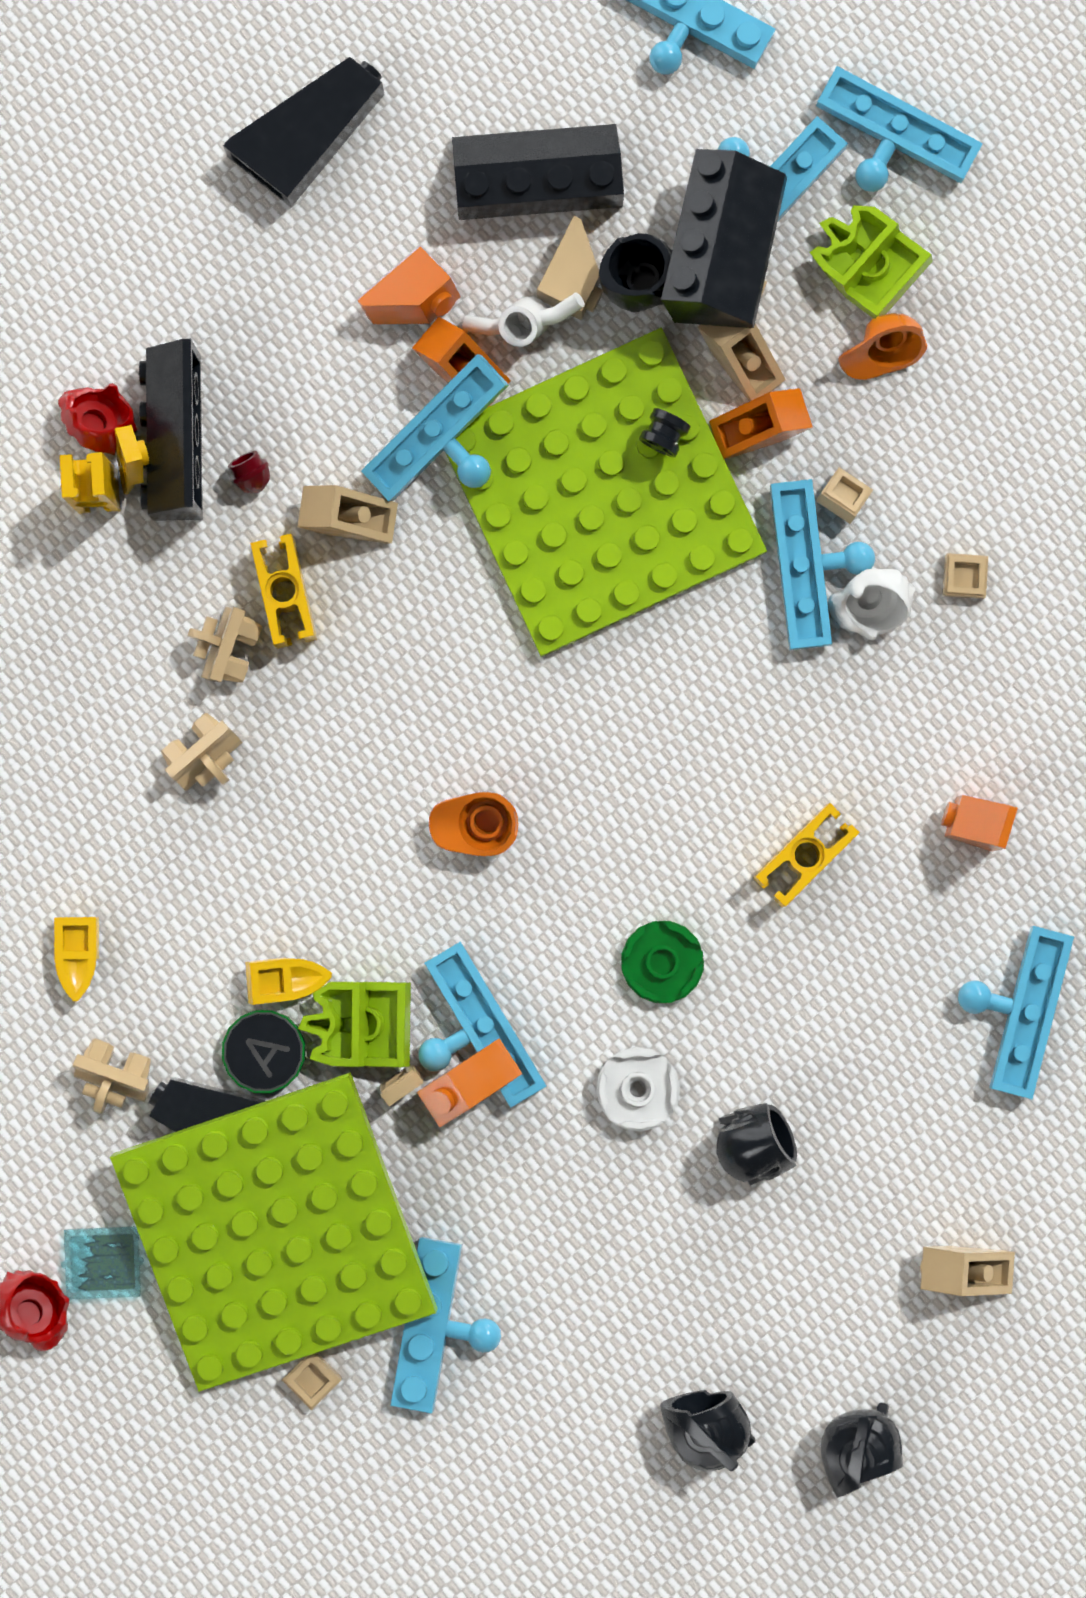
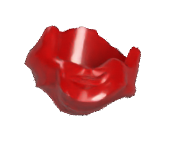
M113 383L107 385L104 389L87 387L64 392L58 399V405L62 410L61 421L66 425L67 433L74 437L81 446L92 451L115 456V428L132 425L134 433L138 430L135 424L133 409L120 394L117 385Z
M16 1270L14 1273L7 1272L3 1282L0 1283V1330L15 1341L31 1343L37 1351L49 1350L58 1345L68 1330L67 1309L69 1298L64 1295L58 1286V1282L50 1279L47 1275L31 1270Z

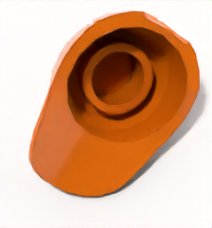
M891 313L872 319L866 326L864 340L841 354L838 360L841 369L848 376L858 380H867L915 364L924 355L928 345L922 327L916 320L905 314Z
M478 792L448 799L435 805L430 812L429 830L431 837L437 846L448 851L475 856L499 855L510 848L517 837L519 824L517 812L506 798L497 793Z

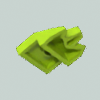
M853 205L851 209L853 221L850 225L833 217L819 223L831 239V246L828 248L818 246L810 251V254L838 291L874 319L888 313L933 262L932 254L903 234L899 229V224L879 209L872 206Z
M329 982L312 993L314 1000L323 1007V1013L303 1016L298 1027L299 1030L318 1035L322 1039L321 1045L312 1049L311 1060L339 1067H410L411 982Z

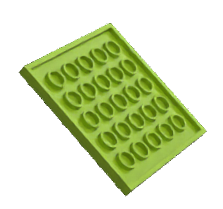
M662 327L487 407L456 438L470 455H480L488 461L491 474L489 480L483 486L478 488L465 486L458 477L457 464L447 455L541 658L767 553L761 536ZM654 408L670 412L691 426L688 434L680 438L678 442L680 450L675 458L663 455L639 440L642 431L648 429L651 424L650 415Z
M351 1072L115 1152L110 1156L198 1392L436 1314L437 1312L436 1302Z

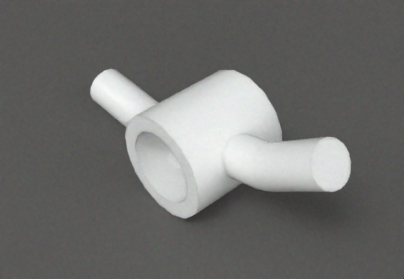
M578 293L572 294L552 308H548L542 300L536 297H524L505 309L498 319L465 315L463 330L490 336L501 335L508 344L515 347H524L540 337L548 329L549 325L562 322L582 309L585 303ZM518 313H523L529 318L532 326L531 331L520 325Z

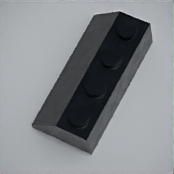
M616 124L452 137L459 220L623 207L622 161Z
M695 150L661 301L674 323L754 328L787 182L785 173L738 151Z
M191 338L179 339L146 348V361L139 362L140 385L146 386V402H140L139 418L141 427H147V443L145 445L149 457V465L143 466V468H147V484H141L140 503L142 510H148V516L153 521L203 520L201 355Z

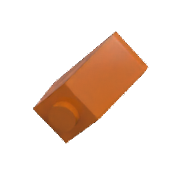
M420 246L357 301L373 324H430L438 316L448 313L461 296L451 277Z
M439 316L412 347L448 383L477 354H481L508 384L511 382L464 330Z
M800 388L768 392L709 421L715 441L724 460L783 442L813 428Z
M966 795L958 796L955 803L948 802L941 822L942 826L947 827L944 837L992 852L1006 849L1018 808Z
M499 1038L419 1090L417 1094L440 1128L523 1073Z

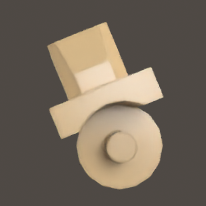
M225 607L215 635L213 634L218 620L206 616L202 631L193 628L189 629L187 636L198 641L193 656L205 660L211 645L201 678L213 682H222L224 680L243 683L249 662L231 656L235 641L255 646L262 629V625L244 616L245 610L236 607Z
M204 713L191 727L200 738L194 745L187 749L177 739L161 750L168 765L164 770L185 791L197 781L204 787L214 777L222 785H225L230 779L223 770L234 761L230 753L243 743L223 720L218 722L208 713Z
M94 1038L85 1050L84 1055L77 1054L73 1063V1068H75L74 1077L87 1081L82 1094L96 1099L93 1111L102 1114L107 1104L122 1108L126 1096L145 1102L149 1093L148 1077L151 1059L130 1052L123 1070L110 1066L109 1063L114 1053V1046Z

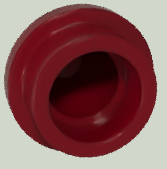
M257 451L248 452L236 458L228 465L232 474L229 479L232 484H235L244 493H259L270 480L269 463L265 458L261 459Z

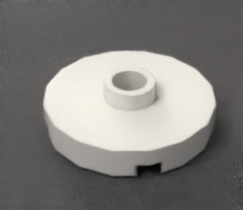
M632 1047L620 1050L605 1062L598 1074L596 1093L600 1108L610 1121L623 1129L641 1132L658 1127L670 1117L678 1104L680 1084L676 1070L666 1057L652 1049ZM634 1081H641L645 1084L646 1090L642 1096L636 1097L630 1093V1085Z

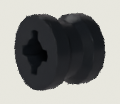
M654 408L650 415L651 424L648 429L642 431L639 440L651 449L675 458L680 450L678 442L681 437L688 434L691 426L670 412Z

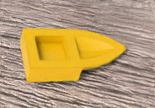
M132 425L115 428L117 463L124 495L129 494L135 484L144 483L143 466L149 465L144 440H136Z
M54 917V960L56 972L67 995L73 1001H79L90 986L95 973L96 961L99 959V917Z
M284 957L245 962L248 1004L252 1005L291 1001L306 997L324 986L332 977V972L325 967L304 959Z

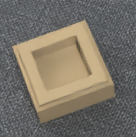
M838 467L816 502L851 524L873 489Z
M947 553L944 562L942 596L986 598L988 556Z
M410 1064V1067H405L380 1085V1095L390 1107L423 1084V1077L416 1066Z
M318 1353L305 1356L282 1381L312 1410L342 1380V1377Z

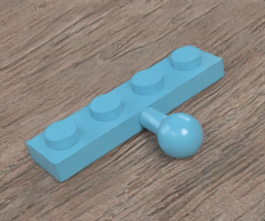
M627 0L674 26L667 40L657 43L651 49L649 55L652 68L657 73L663 75L672 74L680 67L682 63L680 49L689 34L755 69L776 30L772 26L723 0Z
M836 66L816 104V107L881 141L873 157L862 161L856 169L855 178L857 184L868 192L878 191L887 183L889 173L886 166L895 149L961 184L983 144Z
M818 116L770 166L785 173L787 176L778 221L847 148L848 143ZM729 137L723 140L718 147V150L738 151L750 157L747 143L738 137Z
M477 354L361 472L388 501H394L445 451L457 464L458 477L465 486L470 488L483 486L487 483L491 474L488 461L480 455H470L456 438L509 384L481 354Z
M812 479L771 484L770 495L789 651L831 646L832 637L823 571L845 568L848 572L858 575L866 569H872L875 563V553L867 543L853 542L843 552L821 554Z
M1031 926L1012 998L993 994L986 984L976 980L969 981L960 988L958 1002L966 1012L979 1014L988 1009L1008 1015L989 1088L1033 1100L1074 936Z
M461 941L425 962L427 969L463 1028L444 1040L430 1038L423 1042L418 1052L421 1065L429 1071H441L449 1065L452 1054L472 1043L478 1052L500 1038L523 1073L500 1089L510 1108L545 1088L547 1085Z
M426 1237L419 1238L417 1253L438 1309L436 1314L404 1324L390 1406L431 1414L434 1412L447 1337L469 1341L473 1349L482 1353L494 1350L500 1343L501 1330L493 1320L482 1318L472 1324L450 1320L463 1244Z

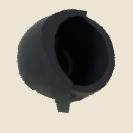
M637 233L628 237L617 238L607 249L600 264L599 280L603 292L612 303L630 312L645 311L649 308L663 305L661 297L672 250L666 242L649 234Z
M767 1103L736 1109L734 1113L719 1118L720 1124L725 1126L720 1129L717 1137L716 1154L725 1172L733 1178L742 1182L748 1181L749 1185H753L764 1179H774L797 1166L795 1163L797 1147L793 1133L785 1117L775 1106L768 1105Z
M706 1390L689 1392L669 1398L660 1404L666 1432L674 1450L682 1461L695 1469L716 1471L726 1467L729 1471H734L738 1467L737 1460L756 1441L755 1437L751 1434L749 1418L731 1391L711 1394Z
M880 1402L877 1410L861 1409L843 1413L834 1418L826 1427L821 1439V1456L826 1475L837 1498L861 1488V1483L885 1476L903 1467L901 1438L894 1422L887 1417L888 1404Z

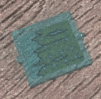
M136 1226L64 1230L65 1260L61 1263V1267L65 1269L66 1296L69 1300L141 1296L140 1265L144 1263V1259L140 1257L139 1233Z

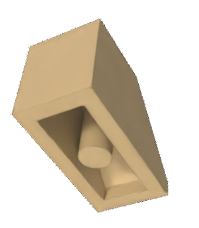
M573 216L537 288V298L554 307L572 294L578 293L584 300L585 306L571 316L582 320L586 310L594 312L601 299L603 290L598 287L600 283L599 269L582 220Z
M756 324L754 328L713 325L697 326L713 356L749 401L771 392L786 380Z
M337 485L303 486L297 527L330 536L392 544L398 503Z
M957 1246L923 1247V1259L920 1265V1289L957 1296L1012 1294L1015 1252Z

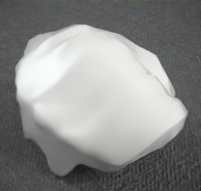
M866 569L854 577L843 591L830 595L828 599L829 612L842 629L860 633L868 640H875L880 634L893 632L896 627L902 625L911 614L913 593L916 589L899 570Z

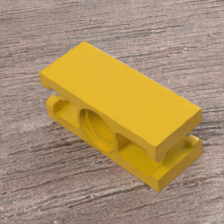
M102 452L88 453L86 460H74L72 454L59 455L62 498L79 514L91 513L90 507H103L107 512L120 511L118 470Z
M292 534L280 536L281 541L279 542L280 549H286L289 568L273 572L272 574H269L263 555L267 553V540L250 543L273 645L277 649L292 646L291 638H285L282 635L280 614L293 612L296 609H299L305 630L297 632L299 640L304 639L305 642L317 640L297 547ZM284 581L293 583L295 585V594L289 601L279 602L274 599L273 591L277 584Z
M831 803L826 804L753 877L765 889L769 885V880L766 877L783 862H786L788 867L797 873L798 878L784 895L779 890L773 895L775 897L774 900L781 907H786L860 833L852 824L847 825L844 823L840 827L844 835L828 849L825 848L819 839L814 837V832L827 817H833L836 820L841 815ZM800 844H809L816 851L817 858L811 867H802L795 859V850Z

